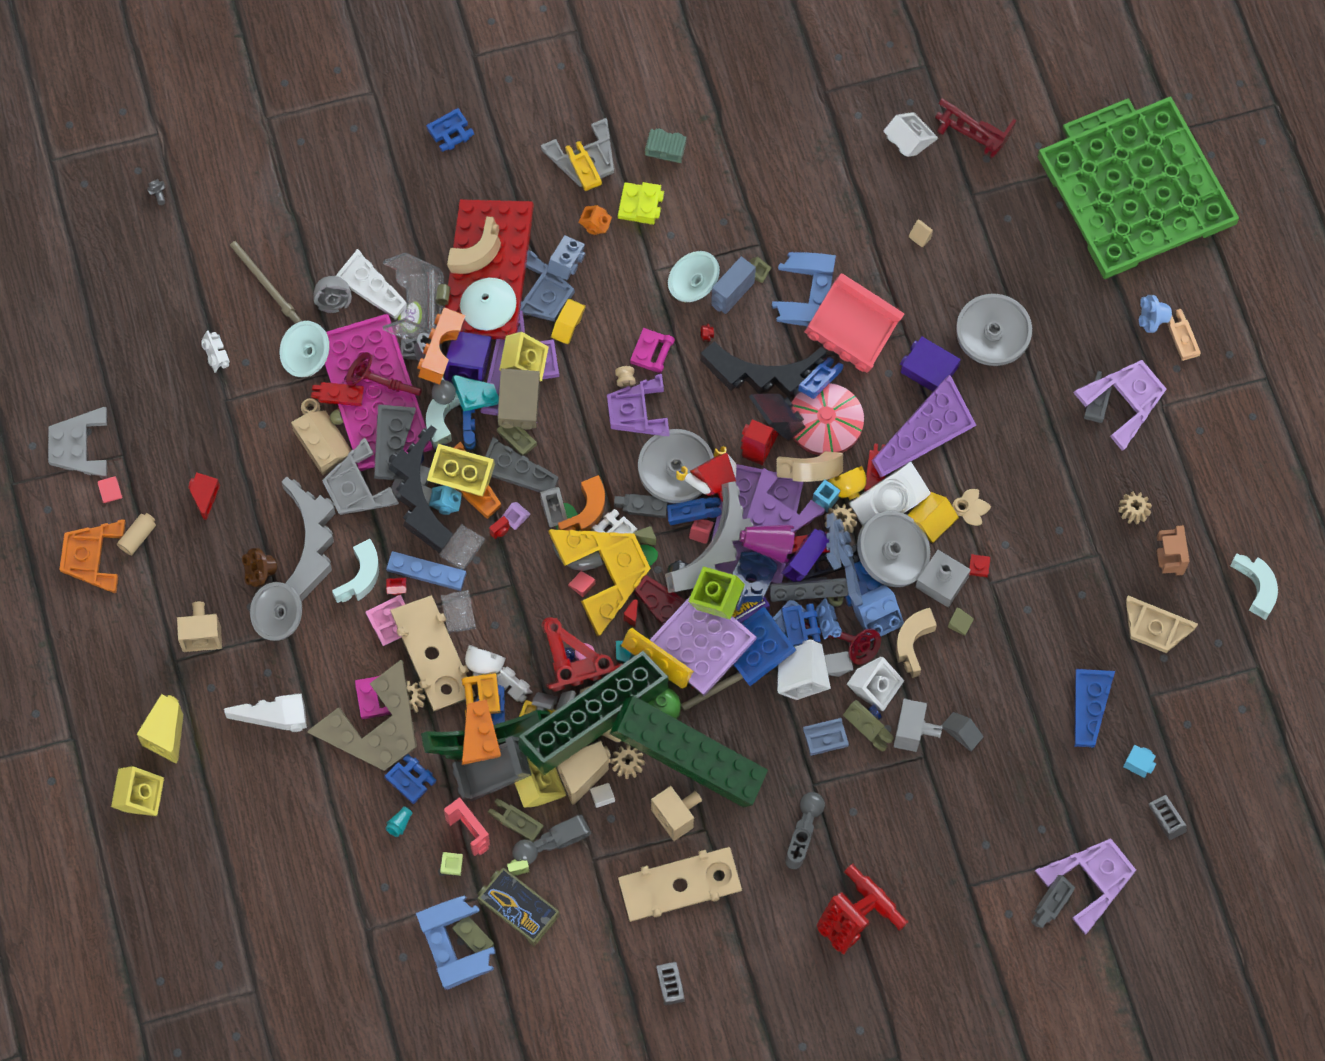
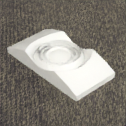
M909 462L848 504L852 507L853 512L857 515L858 520L863 526L867 520L880 512L897 511L905 513L930 495V491L912 462Z

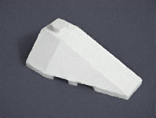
M302 694L275 697L276 701L274 702L261 700L258 701L256 706L243 704L224 709L228 719L291 730L292 732H299L303 728H307L305 704Z

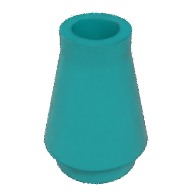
M402 807L387 822V832L395 837H399L400 834L402 835L413 814L412 811L407 807Z

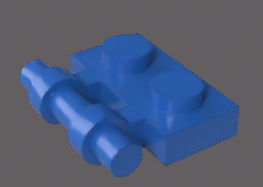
M458 108L426 125L427 130L436 143L442 139L445 143L439 145L442 152L455 148V145L462 141H468L469 137L474 135V131L471 128L467 131L463 129L468 125V122ZM458 132V136L452 139L449 137V135Z
M813 604L806 605L807 612H802L801 605L781 609L785 633L793 646L802 645V642L808 640L807 636H812V639L817 643L821 642V630L816 620L818 615L817 611L814 610ZM804 619H809L810 629H806Z
M407 754L403 758L407 765L403 767L398 762L385 775V779L414 804L427 791L423 783L427 781L432 786L437 780L432 776L433 773L428 769L425 770L419 764L420 762L416 758H412ZM412 770H415L420 775L417 779L410 773Z

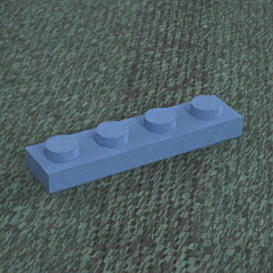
M393 551L386 568L391 573L459 591L462 590L467 574L466 571Z

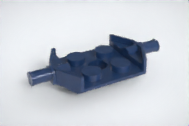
M755 551L741 552L740 559L732 575H736L745 584L735 607L736 611L740 610L742 603L761 602L777 571L778 564L772 558ZM752 578L756 582L749 583L746 580Z

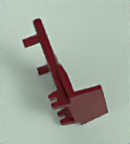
M941 98L938 104L946 110L943 114L938 112L935 117L942 122L937 133L943 135L948 126L985 145L984 154L990 151V158H993L1003 148L1012 134L1017 121L1013 118L1005 132H1002L991 124L983 121L977 122L943 98ZM952 113L958 117L957 122L950 119ZM965 122L970 125V129L964 126Z

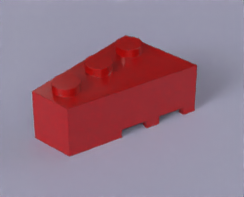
M752 419L749 425H745L742 432V457L763 466L779 434L773 428Z

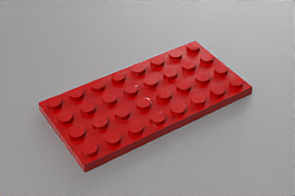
M460 200L453 248L466 249L476 245L482 238L486 217H494L496 224L499 225L498 237L501 245L494 259L482 269L465 274L450 272L448 281L450 296L449 303L445 305V308L462 314L460 302L463 293L472 283L483 278H498L508 283L513 289L517 301L516 310L512 318L505 325L494 330H479L470 326L464 319L460 332L490 336L491 339L503 340L506 339L507 335L517 333L534 209L533 201Z

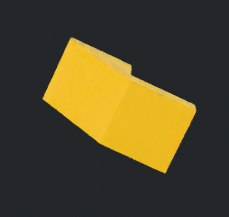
M568 299L556 320L551 338L569 344L574 329L580 323L586 306Z

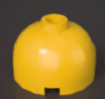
M860 466L827 481L840 490L838 497H848L851 500L860 496L859 492L865 488L866 475L863 467Z

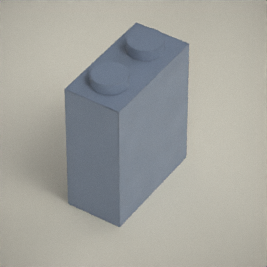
M741 256L712 287V306L717 311H722L726 314L754 284L756 267Z

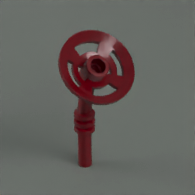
M369 352L361 354L353 362L346 376V383L349 386L358 384L362 379H369L387 386L388 389L393 391H404L418 396L422 393L421 388L372 373L370 370L372 355Z
M805 622L806 629H810V624ZM865 629L856 636L841 632L839 637L828 636V638H838L850 642L849 658L853 663L859 665L869 662L877 654L881 645V636L874 629ZM874 638L873 647H872V649H869V648H870V644H871V639ZM865 654V656L861 658H856L857 655L862 656Z

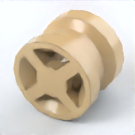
M622 366L615 370L616 376H618V387L625 388L636 384L633 377V367Z

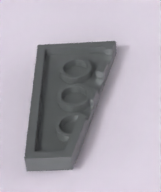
M378 404L374 479H394L395 474L389 470L391 464L389 460L395 452L399 454L404 448L416 408Z
M494 437L492 438L485 456L494 459L495 466L491 477L539 493L556 488L559 480L558 476L540 465L529 461L527 457L519 455L512 448L501 444Z

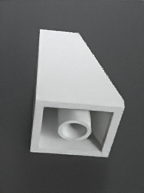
M806 640L802 642V645L794 646L797 651L778 664V693L799 700L831 689L822 644L814 640Z

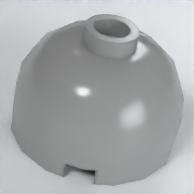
M324 277L314 287V303L321 311L336 313L339 312L338 308L344 307L345 309L351 303V290L348 283L341 277Z

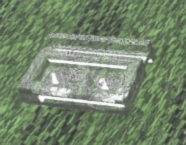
M461 524L440 553V557L446 559L447 562L455 567L465 570L485 542V538Z
M469 590L441 595L448 634L455 631L476 629Z

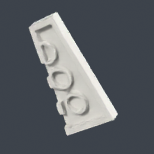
M358 249L336 275L348 283L350 290L395 320L407 306L406 301L385 281V278L373 268V265L363 257Z

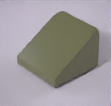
M759 257L752 258L749 263L756 267L755 280L763 283L771 267Z
M649 526L634 532L638 543L656 545V537L652 527Z
M957 607L948 628L965 636L974 619Z

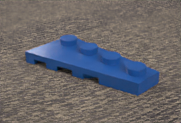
M1075 670L1074 746L1095 747L1115 671Z

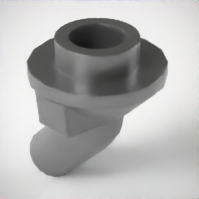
M159 179L148 183L150 187L147 190L150 195L156 194L159 205H164L165 199L162 190L166 187L164 181L160 182Z

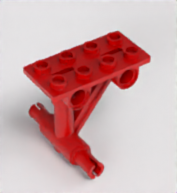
M547 617L542 621L541 628L548 638L554 660L552 664L556 681L546 684L548 689H552L555 692L565 689L564 685L570 683L571 686L581 685L584 683L583 680L588 678L591 681L603 678L602 674H610L623 665V663L613 665V661L609 656L593 651L564 630L557 618ZM563 641L585 656L586 659L570 662V659L567 658ZM601 658L606 659V666L603 668L598 666V661ZM563 669H568V677L562 679L560 672Z
M851 864L844 873L856 884V890L864 899L853 905L842 892L830 900L816 926L820 934L832 942L835 950L845 954L860 939L861 935L859 933L870 923L865 915L873 908L883 918H888L899 931L908 921L896 910V904L886 896L885 892L869 876H864L854 864Z

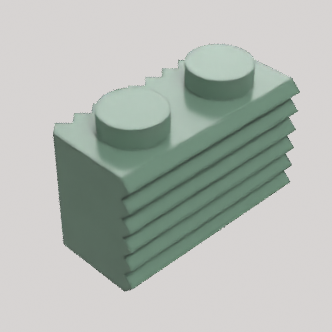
M650 129L645 155L681 163L686 147V137L680 133L671 134L662 129Z

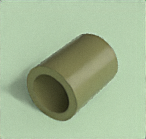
M440 284L437 286L435 302L438 305H447L449 303L450 286Z

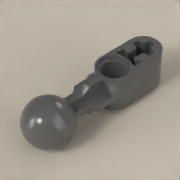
M421 333L417 337L414 353L418 362L421 358L425 359L426 355L423 354L426 343H431V340L428 339L430 335L428 333ZM443 377L440 385L434 383L432 397L438 404L446 405L451 403L456 396V389L451 382L444 380Z
M816 792L806 793L800 800V809L803 816L796 824L785 857V864L790 869L801 867L814 830L812 824L814 817L821 815L824 811L825 801ZM802 837L805 839V842H799L796 838ZM795 851L799 852L797 859L793 858Z
M578 815L555 825L537 841L532 842L526 839L518 841L513 847L512 855L514 860H527L529 865L536 860L539 852L567 847L588 837L591 831L583 815Z

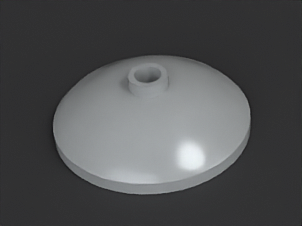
M272 582L260 588L255 594L250 607V618L255 631L261 637L272 641L283 640L292 635L297 629L302 616V604L299 595L291 586L281 582Z

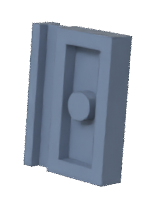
M841 718L803 727L810 756L849 746Z

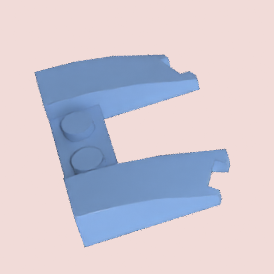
M788 253L789 259L785 264L780 263L778 270L813 275L809 304L772 301V308H778L780 314L776 318L777 322L801 326L809 325L831 288L836 255Z
M466 896L443 902L416 913L422 932L426 935L438 967L437 971L442 985L447 990L494 970L493 966H488L489 954H495L494 947L457 960L445 926L480 911L476 905L471 908L465 902Z

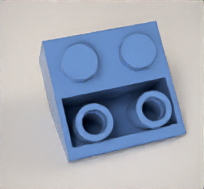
M886 585L861 595L862 605L855 606L851 600L856 618L863 630L874 629L880 636H883L902 627L904 624L894 592Z

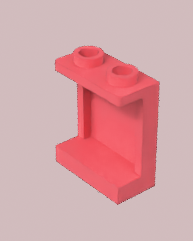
M458 798L444 809L445 819L450 826L460 819L474 836L475 840L470 843L474 856L477 854L482 855L489 849V834L461 798Z

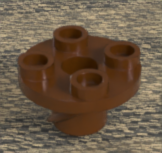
M251 548L247 554L242 556V563L245 568V583L247 585L260 587L265 583L266 578L274 575L277 571L276 560L271 555H265L260 548Z

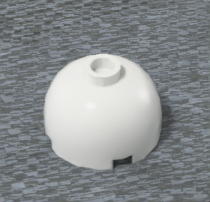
M471 645L468 646L465 656L468 669L474 672L473 676L498 674L506 659Z

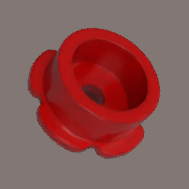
M707 323V325L701 326L702 341L710 342L711 338H714V328L710 327Z

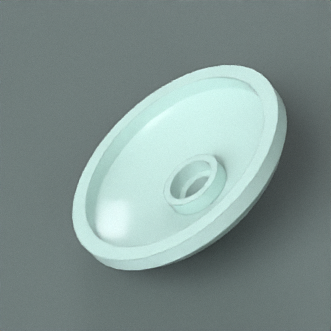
M704 251L692 252L682 257L669 274L668 288L670 293L682 302H694L706 296L719 278L720 269L717 260L710 253Z
M483 278L472 283L465 290L461 298L460 309L461 313L465 315V321L470 326L479 330H494L505 325L512 318L516 310L517 301L515 293L508 283L498 278Z
M301 321L294 324L287 330L280 345V359L283 367L287 372L297 377H309L317 373L325 364L329 354V339L326 331L319 324L312 321Z

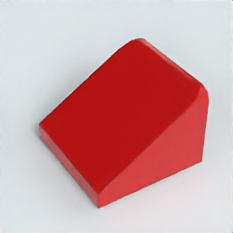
M636 599L632 601L624 612V620L633 627H636L638 600Z

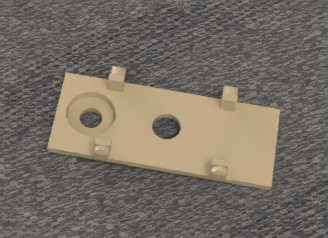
M432 595L391 609L390 612L398 628L397 634L399 637H402L420 679L419 685L421 689L424 688L433 712L465 701V689L462 686V678L467 677L466 673L469 670L467 665L463 666L443 622L446 621L444 613H439ZM430 647L437 649L439 653L438 658L434 660L428 659L425 656V650ZM448 685L451 687L452 692L445 695L441 692V687Z
M730 847L709 853L706 850H702L695 857L651 869L647 865L641 867L640 872L618 877L630 922L649 916L659 917L664 912L711 899L712 901H717L720 899L719 897L741 892L742 888ZM716 871L724 872L725 877L722 881L714 879L713 875ZM680 878L686 880L688 883L687 889L683 892L676 891L673 888L675 880Z

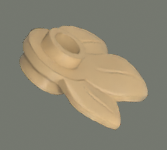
M969 489L964 492L961 498H957L953 502L952 507L958 516L963 517L966 523L978 526L982 524L980 516L986 514L991 506L987 502L978 499V489ZM963 505L965 509L960 510L958 506Z

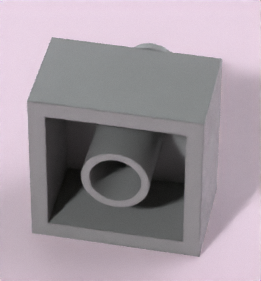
M937 550L918 578L916 588L949 608L969 578L971 569Z
M908 699L903 700L894 742L895 748L917 752L920 737L923 734L940 738L942 725L925 723L924 717L927 703Z

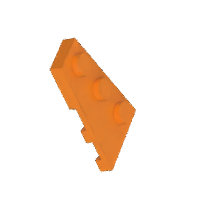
M487 700L467 703L462 765L500 757L501 753Z

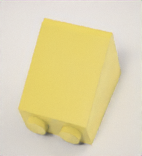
M161 694L137 733L142 746L174 763H177L179 757L183 712L178 700L171 695L166 697Z

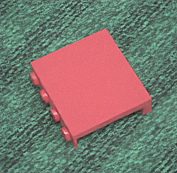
M841 273L834 281L804 333L811 340L823 344L825 349L837 353L842 360L849 361L858 370L868 373L873 368L875 360L897 323L904 316V313Z

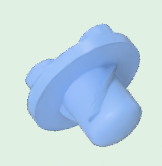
M1147 295L1141 298L1140 305L1142 310L1139 317V325L1144 327L1146 332L1154 333L1159 325L1168 323L1171 320L1172 310L1169 305L1159 303L1155 295Z

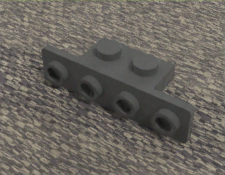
M826 577L802 579L800 582L788 580V583L770 585V598L772 602L848 596L846 578L829 580Z

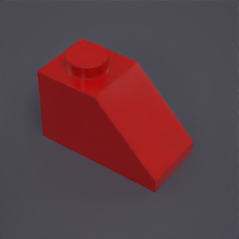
M196 472L195 477L191 478L188 488L202 518L207 520L220 484L218 479Z

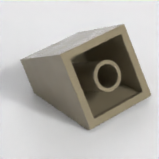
M501 368L498 406L499 426L504 428L521 427L526 430L537 427L540 394L539 371Z

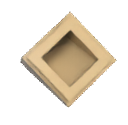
M918 219L909 234V238L919 246L924 247L931 239L933 230Z

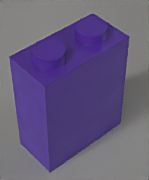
M921 337L919 341H915L911 346L909 356L905 355L900 363L902 366L901 373L933 392L948 375H951V377L954 375L961 359L926 338Z
M814 529L802 542L781 574L792 582H800L826 548L827 543H829L827 534L822 530Z

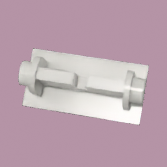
M206 331L201 344L208 355L209 365L212 366L215 373L220 366L227 368L230 361L225 350L218 351V349H223L224 347L220 336L216 332L210 334L209 331Z
M502 667L499 670L500 673L496 674L498 684L503 686L505 690L509 685L511 686L507 693L517 702L523 703L527 698L525 694L533 693L529 689L530 685L524 680H519L515 677L516 673L511 668Z

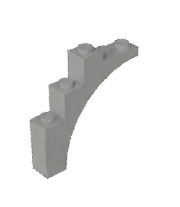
M286 477L282 481L283 489L295 501L301 511L306 532L301 560L285 584H288L297 592L302 602L332 571L331 561L323 553L334 542L333 533L324 525L336 514L335 505L330 499H324L321 495L315 500V497L307 491L305 493L301 489V485L293 479L291 481Z
M735 481L721 484L723 495L722 515L718 529L708 547L692 563L679 570L665 574L668 593L694 588L703 566L717 570L715 564L736 560L737 551L732 541L739 540L740 532L745 527L754 526L750 518H742L743 507L739 502L740 491Z

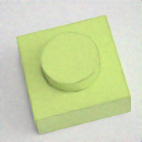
M443 852L441 874L461 876L463 854Z
M515 859L511 861V864H507L508 871L514 876L529 872L527 860L517 861Z

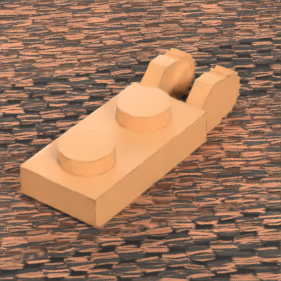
M1178 309L1176 310V316L1179 322L1175 323L1172 316L1167 324L1181 360L1184 361L1200 356L1201 353L1188 320H1186L1182 310Z

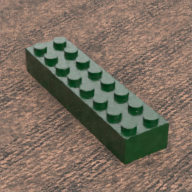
M642 651L519 736V749L545 775L610 730L626 698L635 696L649 703L668 689V676Z
M635 696L624 700L609 733L743 808L753 805L768 772L764 767Z

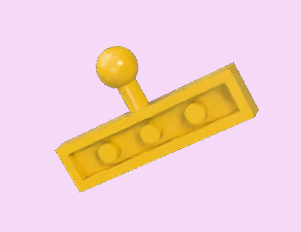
M631 628L628 630L622 642V647L635 656L644 651L668 676L670 681L682 689L687 686L694 672L692 669L635 629Z

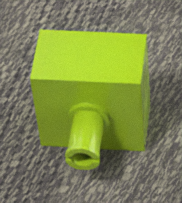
M703 566L688 602L698 611L730 620L745 584L736 575Z

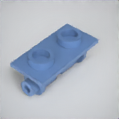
M826 598L815 609L825 640L829 635L839 637L842 632L839 623L836 621L835 609L831 604H828Z

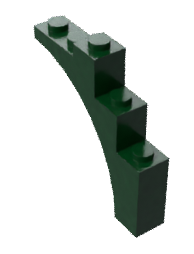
M535 710L515 719L494 724L498 745L506 743L505 739L510 736L519 738L522 733L549 716L550 711ZM465 730L452 732L426 731L422 733V744L425 753L445 755L446 759H462Z

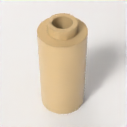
M148 513L145 515L140 514L118 541L117 546L132 556L156 526L154 523L155 519Z

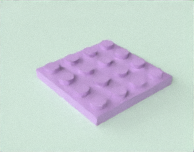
M688 598L650 641L692 669L694 672L688 683L705 696L757 638L734 617H731L729 620L698 611L688 602Z

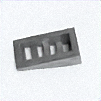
M1166 795L1149 803L1150 809L1169 840L1186 832V824ZM1166 804V807L1157 810L1158 807ZM1168 811H1170L1169 814H1167V815H1165V816H1163V817L1161 816V815L1167 813ZM1173 818L1175 819L1174 821H1172V822H1170V823H1168V824L1166 823L1167 821H1169V820H1171V819H1173Z
M673 962L656 966L664 1006L684 1002L685 999L677 963ZM672 968L674 970L672 973L662 974V970ZM675 976V980L664 982V978ZM677 984V987L666 989L665 987L667 985ZM678 991L676 995L667 996V993Z

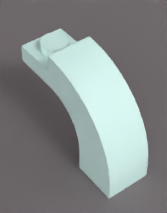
M457 393L451 403L442 405L433 399L427 409L426 427L428 429L432 425L437 429L434 437L430 440L435 450L438 444L445 445L452 441L451 433L446 427L444 420L451 409L460 405Z
M371 539L353 547L354 554L360 563V570L353 580L332 590L337 603L348 601L354 594L359 601L376 584L379 575V561Z
M1236 554L1230 566L1248 576L1254 582L1257 589L1256 598L1249 611L1266 620L1277 599L1278 587L1275 575L1270 567L1257 557L1253 563L1247 556Z

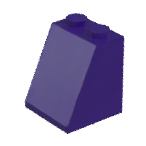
M459 332L457 340H451L446 358L449 361L445 370L444 380L453 384L451 379L457 375L484 382L491 350V337Z

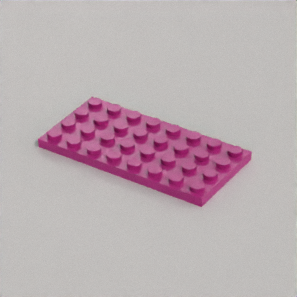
M388 314L326 332L329 339V354L325 367L331 383L347 384L346 376L353 362L361 354L369 352L372 355L370 367L372 373L387 379L393 378L412 386ZM362 379L356 384L364 386L362 406L338 404L352 450L360 444L359 442L362 439L366 438L374 455L357 463L360 471L375 466L378 404L416 408L403 450L406 452L412 443L416 444L419 441L418 435L424 428L426 429L414 394L404 391H393L382 384L369 379ZM431 441L426 445L423 452L433 450Z

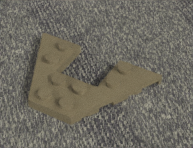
M403 660L397 662L370 683L392 714L390 718L362 738L341 708H337L307 732L384 771L388 770L417 748Z

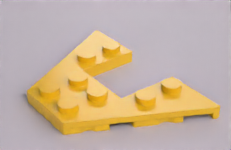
M550 529L548 532L564 566L599 550L615 586L581 601L598 637L610 621L613 620L616 613L622 608L628 597L651 568L634 533Z

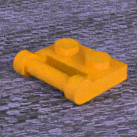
M496 673L462 678V686L465 689L466 708L467 703L474 702L472 685L477 684L479 701L487 700L490 714L501 713Z

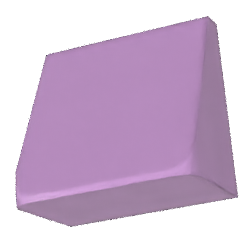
M514 502L511 503L502 517L505 516L509 521V525L516 530L530 516V513L519 503Z

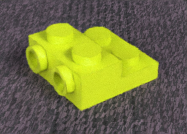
M645 182L642 185L624 183L618 219L654 225L655 219L660 217L661 208L658 207V204L663 201L664 197L661 185Z

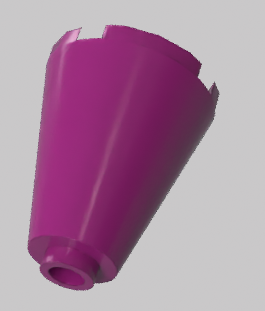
M794 526L745 527L740 532L739 542H742V546L787 564L789 561L786 558L787 554L792 553L795 532H791Z

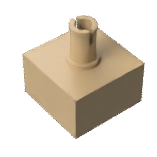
M204 602L192 603L193 616L177 617L178 640L183 652L222 649L221 625L217 614L205 615Z
M670 786L651 799V811L673 841L693 829L694 817L689 809L702 802V799L694 791L681 800Z

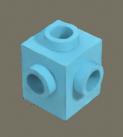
M444 485L432 488L429 506L439 510L441 514L449 515L452 512L459 511L462 493Z

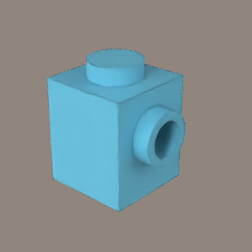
M824 480L813 493L812 501L823 507L828 513V509L832 508L839 499L840 490L827 480Z
M1134 745L1123 767L1145 778L1147 772L1152 773L1156 765L1153 762L1156 756L1153 755L1151 750Z

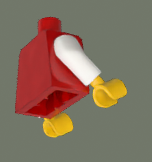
M722 446L720 452L715 449L714 458L690 470L691 473L688 474L687 467H681V472L684 474L676 471V478L680 481L685 480L707 496L718 493L723 502L721 484L736 482L737 464L726 453V447Z

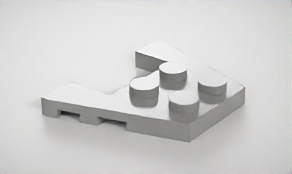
M606 118L591 124V128L598 141L584 146L600 178L614 173L608 121ZM555 139L541 145V150L576 184L582 187L568 155L563 154L557 140ZM578 150L573 151L574 155L580 154Z
M106 407L49 426L48 462L50 465L72 471L77 470L87 475L92 474L107 479L106 460L87 461V427L107 426Z
M366 438L362 439L359 442L360 444L348 454L343 462L339 463L322 480L340 515L399 504L391 487L372 496L357 466V463L374 455Z

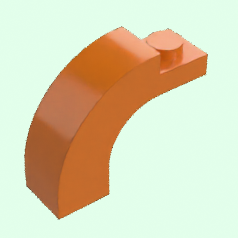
M599 475L581 482V490L587 501L586 507L580 514L559 522L558 530L577 531L579 529V531H591V528L599 523L605 508V491Z

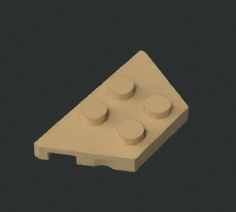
M1127 596L1126 607L1130 639L1167 653L1194 631L1198 625L1178 615Z

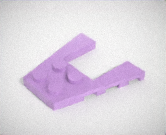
M1143 360L1073 392L1086 407L1111 385H1114L1136 411L1137 414L1110 436L1122 451L1135 436L1139 427L1146 420L1148 414L1166 390L1165 386Z
M1112 839L1035 871L1044 884L1049 887L1058 875L1064 876L1080 864L1104 894L1073 917V920L1085 935L1136 872V869Z

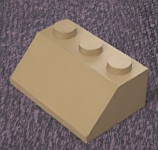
M326 410L306 413L291 422L294 433L322 475L332 471L339 463L341 464L352 451L336 425L331 422Z

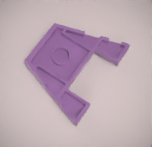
M662 374L656 375L654 379L649 381L643 380L639 385L632 388L628 386L607 395L611 429L670 436L667 418L647 420L644 395L664 392Z
M763 468L747 518H750L753 526L793 525L794 529H791V532L796 533L798 529L808 525L816 517L823 515L825 509L810 500L800 515L768 494L777 482L778 477Z

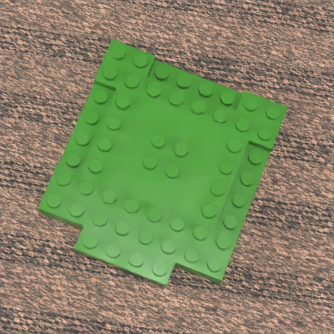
M1171 97L1139 110L1134 109L1129 98L1064 124L1062 129L1068 139L1039 150L1038 158L1053 186H1056L1088 244V251L1104 279L1136 267L1141 261L1201 236L1205 238L1237 225L1239 220L1237 213Z

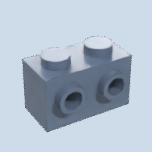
M564 236L549 260L547 272L568 280L571 274L574 275L576 273L578 262L582 263L586 253L583 252L585 244Z

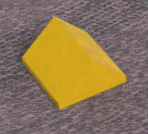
M930 492L927 498L907 514L925 532L932 544L959 518L948 499L933 492Z

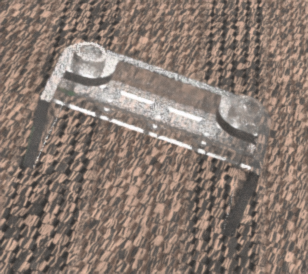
M406 252L384 260V265L396 270L397 282L406 288L407 306L406 318L383 326V330L403 339L417 338L421 333L430 334L432 328L436 329L437 327L434 324L437 314H442L444 305H438L435 302L437 286L444 284V275L441 269Z

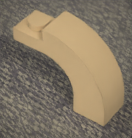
M486 217L482 238L476 245L466 249L450 248L447 266L451 273L465 274L475 272L488 265L494 259L501 245L498 237L499 225L496 224L494 217Z
M825 451L822 455L814 458H777V477L791 478L797 482L827 480L843 472V453Z
M930 608L918 611L910 616L902 625L896 643L898 663L905 661L906 672L910 673L912 678L920 676L921 672L914 653L913 644L920 636L936 630L937 624Z

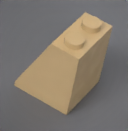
M601 741L582 748L557 766L572 805L576 804L609 770V763H611L609 757L611 755L608 747H603Z

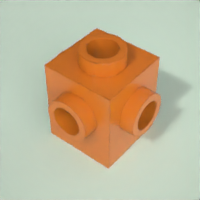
M598 205L587 206L584 208L578 223L585 227L588 233L597 235L606 233L612 217L606 213L604 208Z

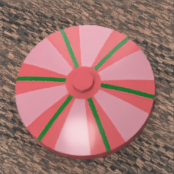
M829 383L815 399L802 392L793 399L792 403L794 406L792 409L795 412L798 411L803 416L804 420L802 422L806 426L793 439L807 452L819 456L825 451L843 453L858 441L863 430L864 413L858 399L846 388Z

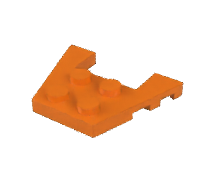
M125 520L64 533L60 572L109 592L116 593L118 575L99 573L103 538L121 539L125 532Z

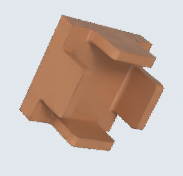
M1184 525L1176 526L1173 530L1159 531L1157 541H1162L1163 548L1157 549V557L1162 573L1184 575L1190 562Z

